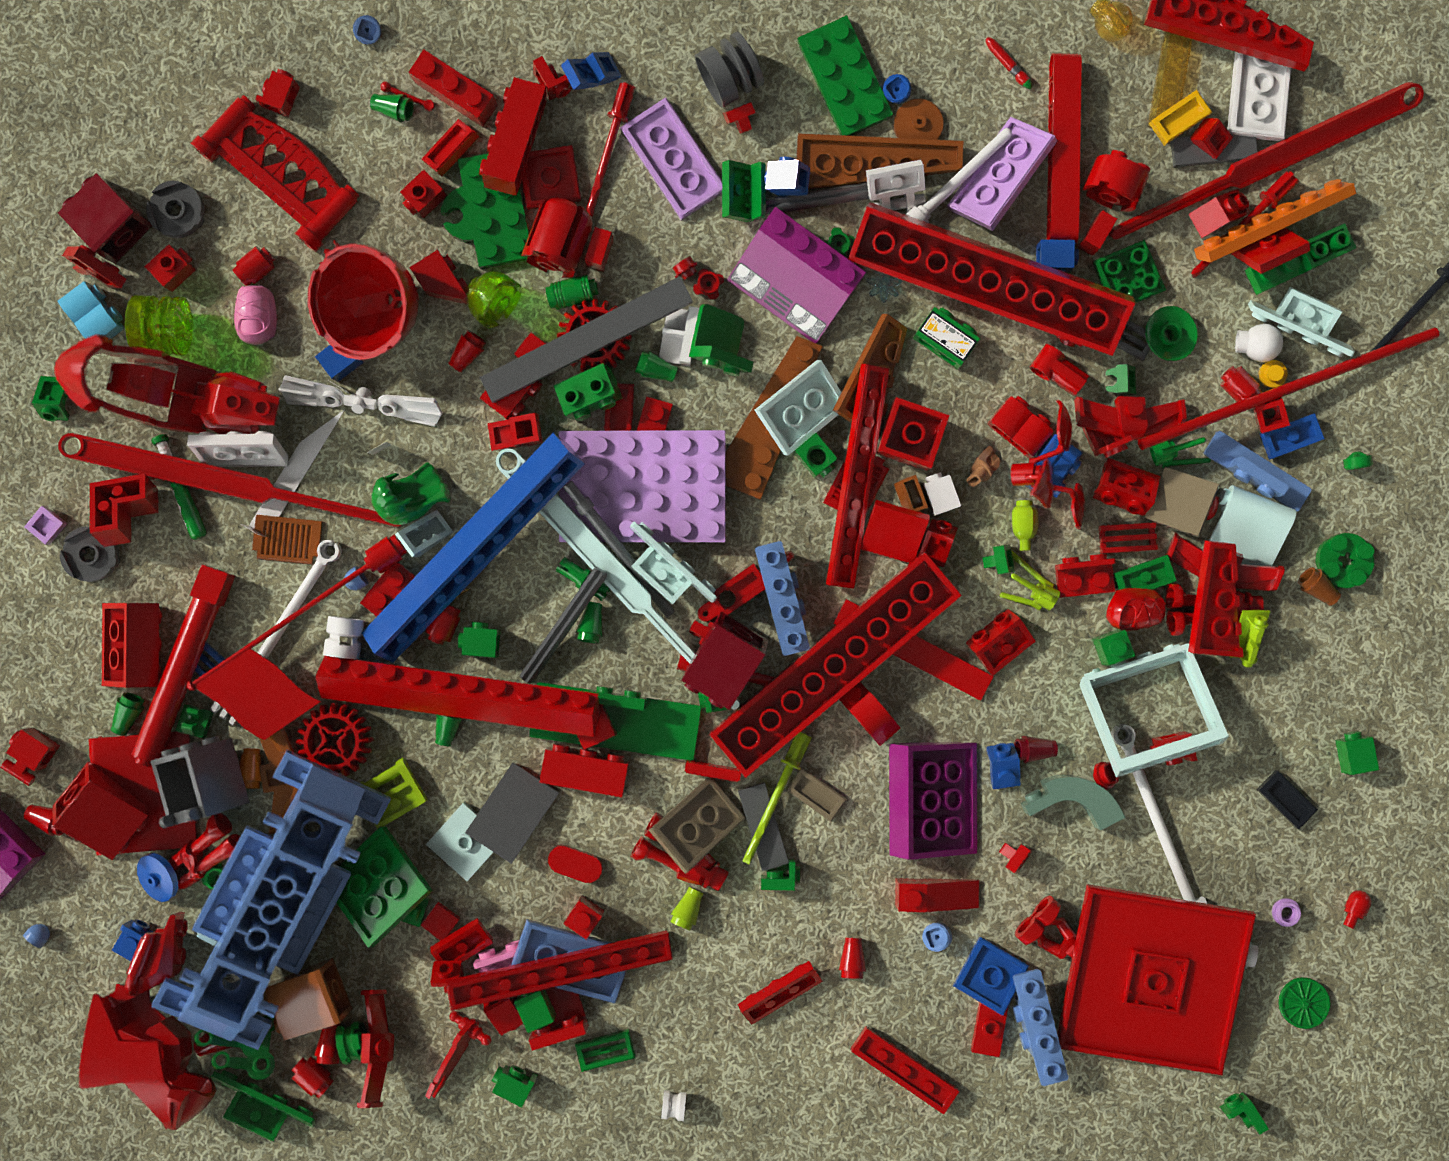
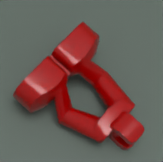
M1050 895L1039 902L1031 916L1023 920L1015 931V937L1023 944L1028 945L1037 940L1040 948L1050 952L1059 959H1063L1067 955L1072 958L1077 935L1064 917H1058L1061 905ZM1056 925L1064 940L1059 944L1045 938L1044 931L1046 926Z

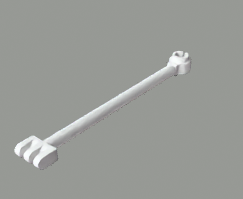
M324 540L318 545V557L315 564L275 625L299 610L325 567L330 562L339 559L342 552L339 543H334V540ZM329 546H334L335 548L333 556L327 554ZM290 623L269 636L258 653L267 659ZM214 702L210 711L216 714L220 710L221 705ZM223 709L219 717L225 720L229 713ZM231 717L229 723L234 726L237 721Z
M1120 724L1119 727L1115 726L1111 732L1114 743L1121 746L1126 757L1137 754L1134 748L1136 738L1134 729L1125 724ZM1120 729L1126 732V737L1122 740L1118 738ZM1144 770L1132 772L1183 900L1207 904L1203 896L1196 899L1194 897Z

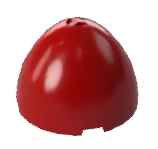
M348 244L327 252L324 255L326 258L318 269L312 272L308 286L307 304L310 318L318 335L327 340L333 347V351L351 359L364 360L375 358L393 350L409 335L415 325L418 314L419 299L417 289L409 271L392 255L368 245ZM390 295H391L392 298H393L391 304L389 303V297H390ZM402 301L401 307L397 308L399 302Z

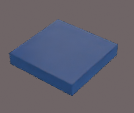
M979 937L957 976L953 987L1003 1016L1016 992L1013 975L1027 972L1029 965Z

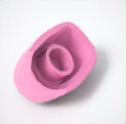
M242 286L238 291L234 311V324L236 333L243 342L250 345H258L267 342L275 336L277 327L275 300L272 292L264 286Z

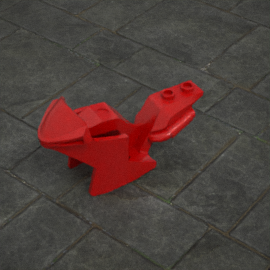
M96 334L81 340L61 353L56 360L54 368L56 379L70 399L89 413L99 411L101 407L147 425L170 431L196 434L206 432V429H202L203 423L206 428L217 434H227L231 431L254 434L259 431L260 426H275L280 397L267 393V386L262 382L232 371L217 373L214 369L172 357L160 350L113 345V340L105 335ZM106 354L114 357H126L127 362L178 366L173 389L176 373L153 366L133 363H111L109 381L106 387L107 391L162 408H169L172 395L167 422L158 421L150 416L123 409L92 396L87 387L85 376L86 367L93 355Z
M177 912L170 915L165 927L157 928L153 933L147 932L141 937L127 970L128 976L125 986L116 984L115 991L103 998L99 994L93 995L79 1064L80 1088L87 1089L124 1083L163 1123L165 1129L174 1131L200 1114L216 1093V1087L211 1078L193 1072L189 1073L187 1069L192 1055L190 1031L173 1015L166 1018L158 1009L151 1007L152 1002L149 989L163 983L166 977L170 979L181 972L182 965L185 963L186 949L183 948V937L186 936L188 929L187 920L184 919L185 912Z

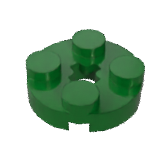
M1353 533L1336 534L1326 539L1319 546L1316 553L1317 569H1321L1337 588H1351L1363 585L1374 568V548L1359 535ZM1347 553L1349 559H1351V564L1343 568V563L1339 561V557L1345 556Z

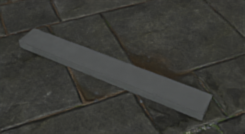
M679 276L481 376L480 379L494 404L692 304L693 300Z

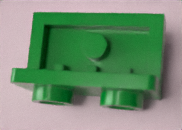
M732 160L722 162L723 218L751 222L765 217L766 184L764 181V162H757L751 165Z

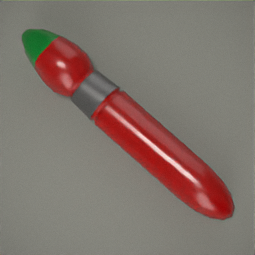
M987 37L985 40L987 47L1009 73L1015 77L1016 82L1029 90L1032 89V82L1028 74L1022 71L1019 65L995 39Z

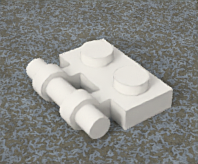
M921 160L866 170L869 198L871 201L880 199L878 203L874 204L893 211L900 209L910 211L914 206L926 203L924 193L918 195L914 193L925 190L924 164ZM904 194L903 198L890 200V197Z

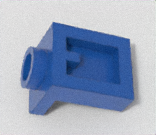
M138 919L130 920L121 926L120 930L122 933L112 951L131 961L141 937L145 933H153V931L149 929L150 926L144 921Z

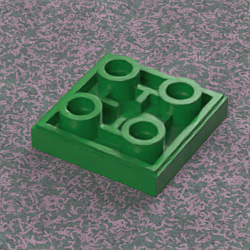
M1145 240L1092 262L1102 286L1134 297L1135 304L1166 291Z

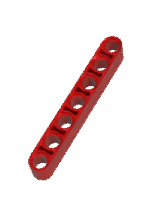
M1052 53L1049 63L1048 133L1055 135L1057 142L1048 153L1046 239L1075 240L1076 244L1079 236L1082 58L1081 54Z

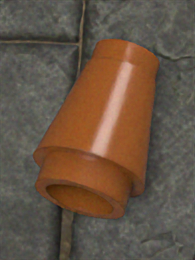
M1310 567L1298 579V584L1301 586L1302 591L1329 606L1337 603L1341 597V593L1338 592L1321 569Z

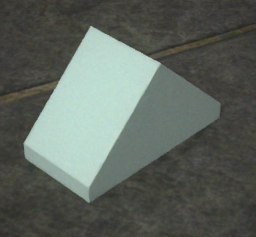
M435 510L398 531L395 535L412 557H421L452 534L453 531L438 510Z

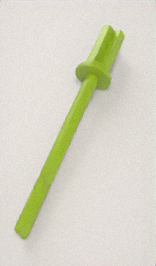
M801 732L794 737L784 760H780L786 766L746 851L743 862L750 865L793 769L801 770L799 766L812 737Z

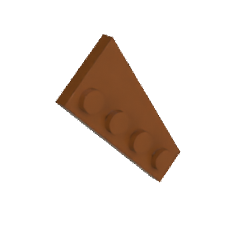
M881 314L833 408L834 412L852 423L861 364L890 369L882 415L886 414L888 406L885 403L889 388L893 387L895 379L893 371L895 364L899 363L908 329L889 314Z

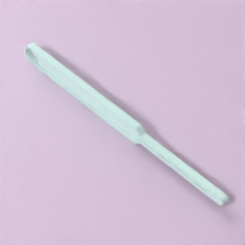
M509 448L500 451L496 457V465L507 479L526 461L518 451ZM507 452L514 453L518 460L516 467L512 470H506L501 465V458ZM556 493L539 513L592 570L598 567L607 573L604 583L632 613L644 614L690 663L695 652L652 607V595ZM738 698L731 707L732 709L739 707L740 701Z

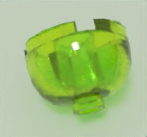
M498 271L487 272L479 277H475L469 284L467 294V306L471 315L488 329L497 327L499 324L496 321L503 314L507 319L517 307L521 298V293L517 289L521 285L513 278Z

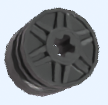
M738 31L729 35L730 42L726 38L720 40L722 55L713 46L694 55L697 68L707 89L721 108L739 99L736 85L746 94L752 92V85L755 88L764 85V78L757 56Z

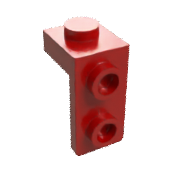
M1082 427L1095 457L1104 454L1105 458L1117 454L1128 449L1126 443L1134 440L1132 435L1120 439L1117 436Z

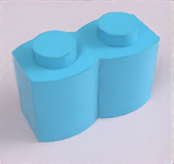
M83 281L58 300L63 311L73 321L84 338L98 334L105 335L111 339L125 329L120 322L123 320V317L113 306L108 307L103 300L106 298V295L97 284L92 286Z

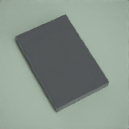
M512 763L465 833L512 864L559 793L548 785L539 783V779L515 763Z

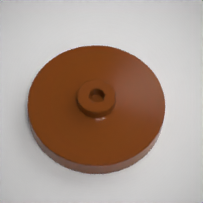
M909 100L896 112L893 123L895 135L897 138L938 140L943 130L942 114L938 107L928 100Z

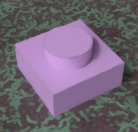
M41 506L24 527L45 545H50L67 523L47 506Z

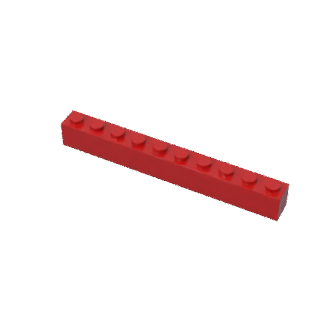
M324 656L315 676L320 696L325 699L594 737L600 716L599 696L597 693L331 656Z

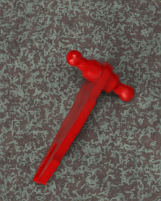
M458 1011L450 1013L449 1019L458 1024L460 1031L451 1043L453 1045L444 1058L433 1082L430 1083L425 1095L428 1099L431 1096L435 1098L445 1085L446 1080L467 1049L471 1038L473 1040L478 1039L484 1046L491 1044V1036L483 1033L482 1027L479 1026V1022L476 1019L462 1017Z

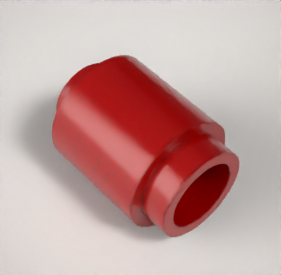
M255 246L236 262L237 266L232 270L243 284L249 286L252 283L256 284L275 268L272 263L275 261V258L265 247L260 249Z
M1232 366L1220 377L1223 380L1220 386L1236 402L1263 392L1259 388L1260 384L1242 366L1237 369Z
M448 605L425 629V633L429 634L428 640L443 645L445 641L451 642L461 619L459 617L461 610Z
M312 1056L308 1060L302 1057L291 1070L295 1073L291 1079L310 1096L314 1094L318 1099L334 1082L330 1077L331 1073L321 1064L316 1063Z

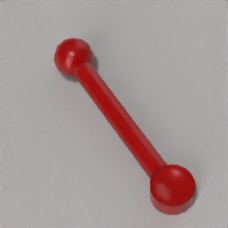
M384 81L381 83L380 88L383 92L405 94L413 102L422 105L426 111H432L435 107L432 100L427 99L424 101L392 87L389 82Z

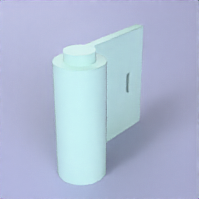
M1231 485L1228 489L1224 488L1219 496L1222 514L1209 541L1236 544V552L1243 554L1241 564L1272 566L1295 521L1296 510L1234 485Z

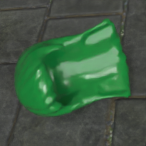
M429 462L425 463L410 476L402 479L393 480L399 476L398 473L380 477L377 479L371 495L372 506L378 515L386 522L394 525L411 523L423 517L436 503H449L451 500L447 484L444 483L441 475Z

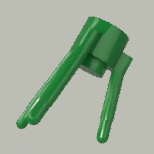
M1205 437L1175 445L1173 441H1165L1149 447L1155 466L1161 465L1162 468L1211 462L1210 458L1173 460V458L1178 457L1177 451L1205 443Z

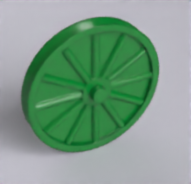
M1305 977L1293 979L1280 992L1278 1000L1279 1010L1283 1018L1297 1028H1314L1320 1025L1329 1014V994L1320 983L1313 979Z

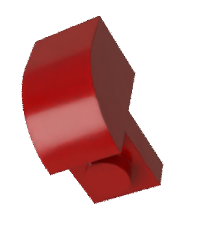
M861 682L839 699L879 746L901 729L888 711Z

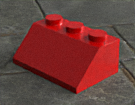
M102 603V686L122 688L158 687V682L161 678L159 652L162 647L159 637V625L162 620L159 603Z

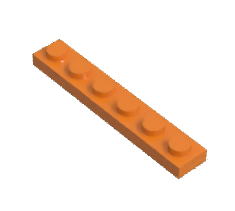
M1340 179L1329 181L1324 184V188L1318 191L1303 193L1300 195V199L1295 202H1286L1278 205L1276 211L1257 215L1252 218V222L1246 225H1237L1229 228L1228 233L1223 236H1214L1204 240L1203 245L1194 249L1196 258L1207 262L1220 259L1355 195L1354 183L1341 182Z

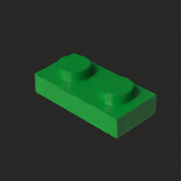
M1168 555L1113 573L1118 590L1125 588L1152 590L1177 581Z

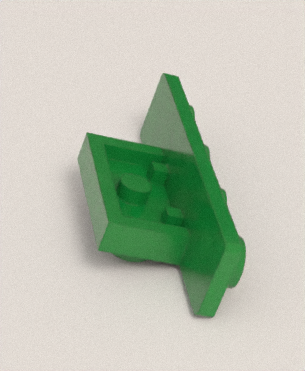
M223 1070L221 1074L214 1071L211 1075L214 1081L237 1091L223 1119L273 1143L288 1116L312 1128L316 1123V1120L312 1118L313 1112L298 1106L295 1110L287 1106L288 1100L276 1094H273L270 1098L261 1093L263 1091L261 1087L251 1082H248L246 1086L236 1082L238 1077L226 1070Z

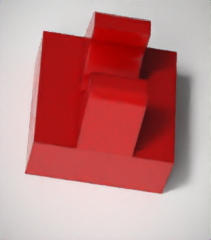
M752 102L723 113L727 124L735 121L740 134L752 130L748 118L749 115L755 113Z
M1007 843L999 851L1009 859L1005 867L1014 874L1019 872L1032 853L1030 849L1022 844L1015 850Z

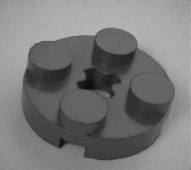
M167 181L161 183L152 191L153 195L150 202L147 201L146 214L151 225L167 237L183 238L193 234L203 225L205 214L204 202L199 193L189 185L179 181ZM174 203L182 206V210L177 216L169 213L173 209L172 204Z
M86 526L70 532L63 541L65 542L63 550H60V561L66 573L81 581H101L110 576L120 563L118 545L103 547L90 534V527ZM88 547L96 552L93 561L91 559L85 560L84 558Z

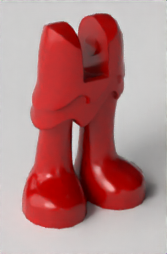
M219 812L211 815L203 834L194 842L189 840L187 844L182 846L179 852L169 859L168 862L174 870L180 868L184 863L190 871L178 880V890L186 889L205 877L208 870L229 858L241 837L238 834L230 835L203 858V851L232 831V824L223 813Z

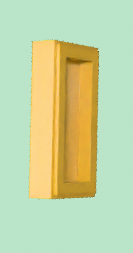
M1195 90L1151 120L1149 125L1165 146L1208 117L1212 111L1200 93Z

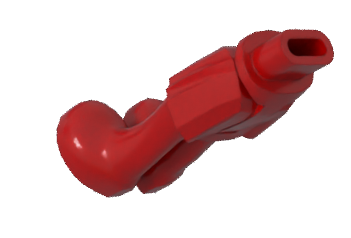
M1170 584L1165 595L1166 607L1171 609L1195 606L1197 594L1184 593L1181 585ZM1236 590V595L1240 597V607H1237L1238 622L1242 610H1264V601L1261 595L1252 596L1248 592L1243 593ZM1167 612L1166 624L1169 633L1172 636L1182 635L1186 626L1192 624L1194 612Z
M657 812L653 815L646 827L644 836L657 841L649 829L663 818V815ZM643 836L640 837L630 855L636 861L652 859L677 872V879L700 885L703 888L710 886L716 891L720 890L729 874L728 871L719 867L720 862L716 861L710 853L689 872L684 873L668 853L657 848L650 840Z

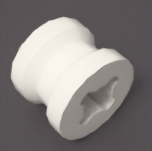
M664 1090L661 1119L667 1120L669 1117H674L678 1121H684L686 1092L672 1094L669 1090Z

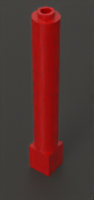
M201 564L189 595L193 598L131 753L132 756L136 757V763L151 767V760L162 757L161 752L165 749L187 693V683L189 680H192L219 608L225 605L235 575Z

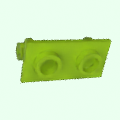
M1242 610L1239 620L1242 634L1239 635L1240 647L1243 648L1244 658H1230H1240L1242 665L1245 667H1252L1253 664L1257 663V654L1264 631L1268 628L1269 610Z

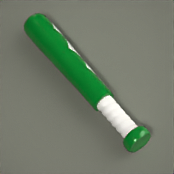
M161 434L151 439L153 446H157L161 454L172 456L167 443L169 442L167 434ZM169 482L190 538L198 540L205 537L207 534L206 528L188 487Z

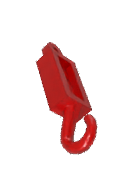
M792 551L785 552L787 563L793 560L794 553ZM753 563L717 588L713 593L717 596V599L712 603L708 601L699 608V619L708 622L719 615L721 611L729 615L765 590L760 569L758 570ZM730 590L735 594L736 600L732 606H724L720 602V594L723 591ZM704 611H708V616L704 615Z

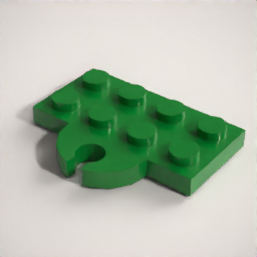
M488 154L458 159L463 186L449 193L441 206L442 216H448L455 210L463 213V218L459 223L453 224L447 221L443 225L453 238L464 243H474L480 269L525 261L528 256H521L529 236L520 187L517 196L484 188L483 177L479 175V169L482 159H487Z

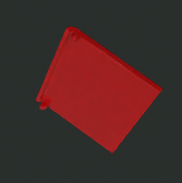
M177 731L171 732L164 751L189 744L190 735L178 733ZM138 735L88 738L90 763L147 805V817L149 819L141 831H135L131 836V842L123 853L179 849L184 844H187L189 840L194 842L197 839L196 820L167 828L160 826L159 820L161 817L166 816L153 767L136 763V757L131 755Z

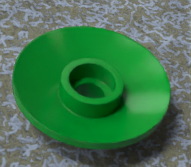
M1162 307L1150 316L1146 324L1145 334L1147 343L1152 352L1163 360L1178 361L1184 359L1191 354L1196 346L1198 336L1196 324L1191 315L1180 307ZM1165 331L1169 333V340L1165 336Z

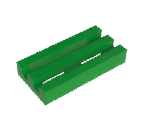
M627 1029L576 1042L575 1048L581 1072L635 1059L636 1054L630 1030ZM625 1038V1042L583 1052L582 1050L584 1048ZM624 1048L628 1050L627 1053L585 1062V1058Z

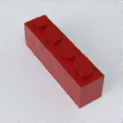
M514 77L511 87H506L503 96V103L505 105L503 111L499 110L495 121L497 129L495 135L491 134L487 145L489 154L487 159H482L479 175L483 177L484 188L517 196L547 103L546 85Z

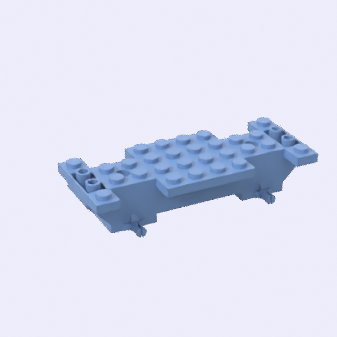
M286 750L273 778L298 788V791L283 818L270 811L267 813L263 823L277 828L274 836L272 837L246 825L193 925L192 931L217 941L200 974L187 968L184 969L180 980L194 985V987L191 988L166 977L151 1006L178 1017L179 1021L226 1040H235L257 1050L271 1027L272 1020L259 1016L256 1012H261L273 1018L278 1010V1006L263 1000V993L270 981L274 968L278 966L297 975L299 974L351 876V871L337 866L333 862L340 856L355 864L360 855L359 851L345 846V839L352 827L354 816L357 815L378 825L391 800L389 796L289 750ZM310 821L320 824V828L314 832L307 831L304 826ZM228 974H236L240 979L236 982H229L224 977Z

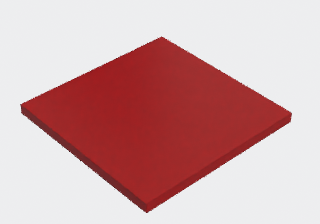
M1087 884L1057 1032L1061 1049L1223 1076L1256 914L1248 910Z

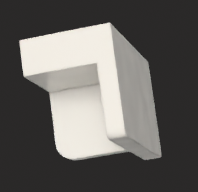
M689 306V310L680 309L666 316L665 326L662 330L660 358L668 363L691 367L692 358L689 357L699 313L698 307Z

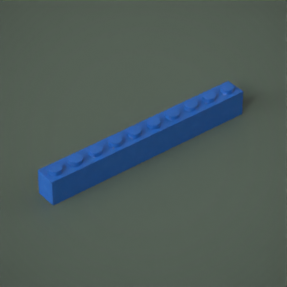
M552 433L365 628L362 635L375 655L394 663L581 469L585 463L568 443L555 433Z

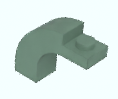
M1055 775L1040 780L1045 791L1041 792L1040 789L1032 791L1025 796L1026 800L1020 803L1024 812L1032 816L1057 802L1065 800L1076 801L1084 807L1094 827L1100 831L1125 818L1117 801L1107 790L1090 780L1075 775Z

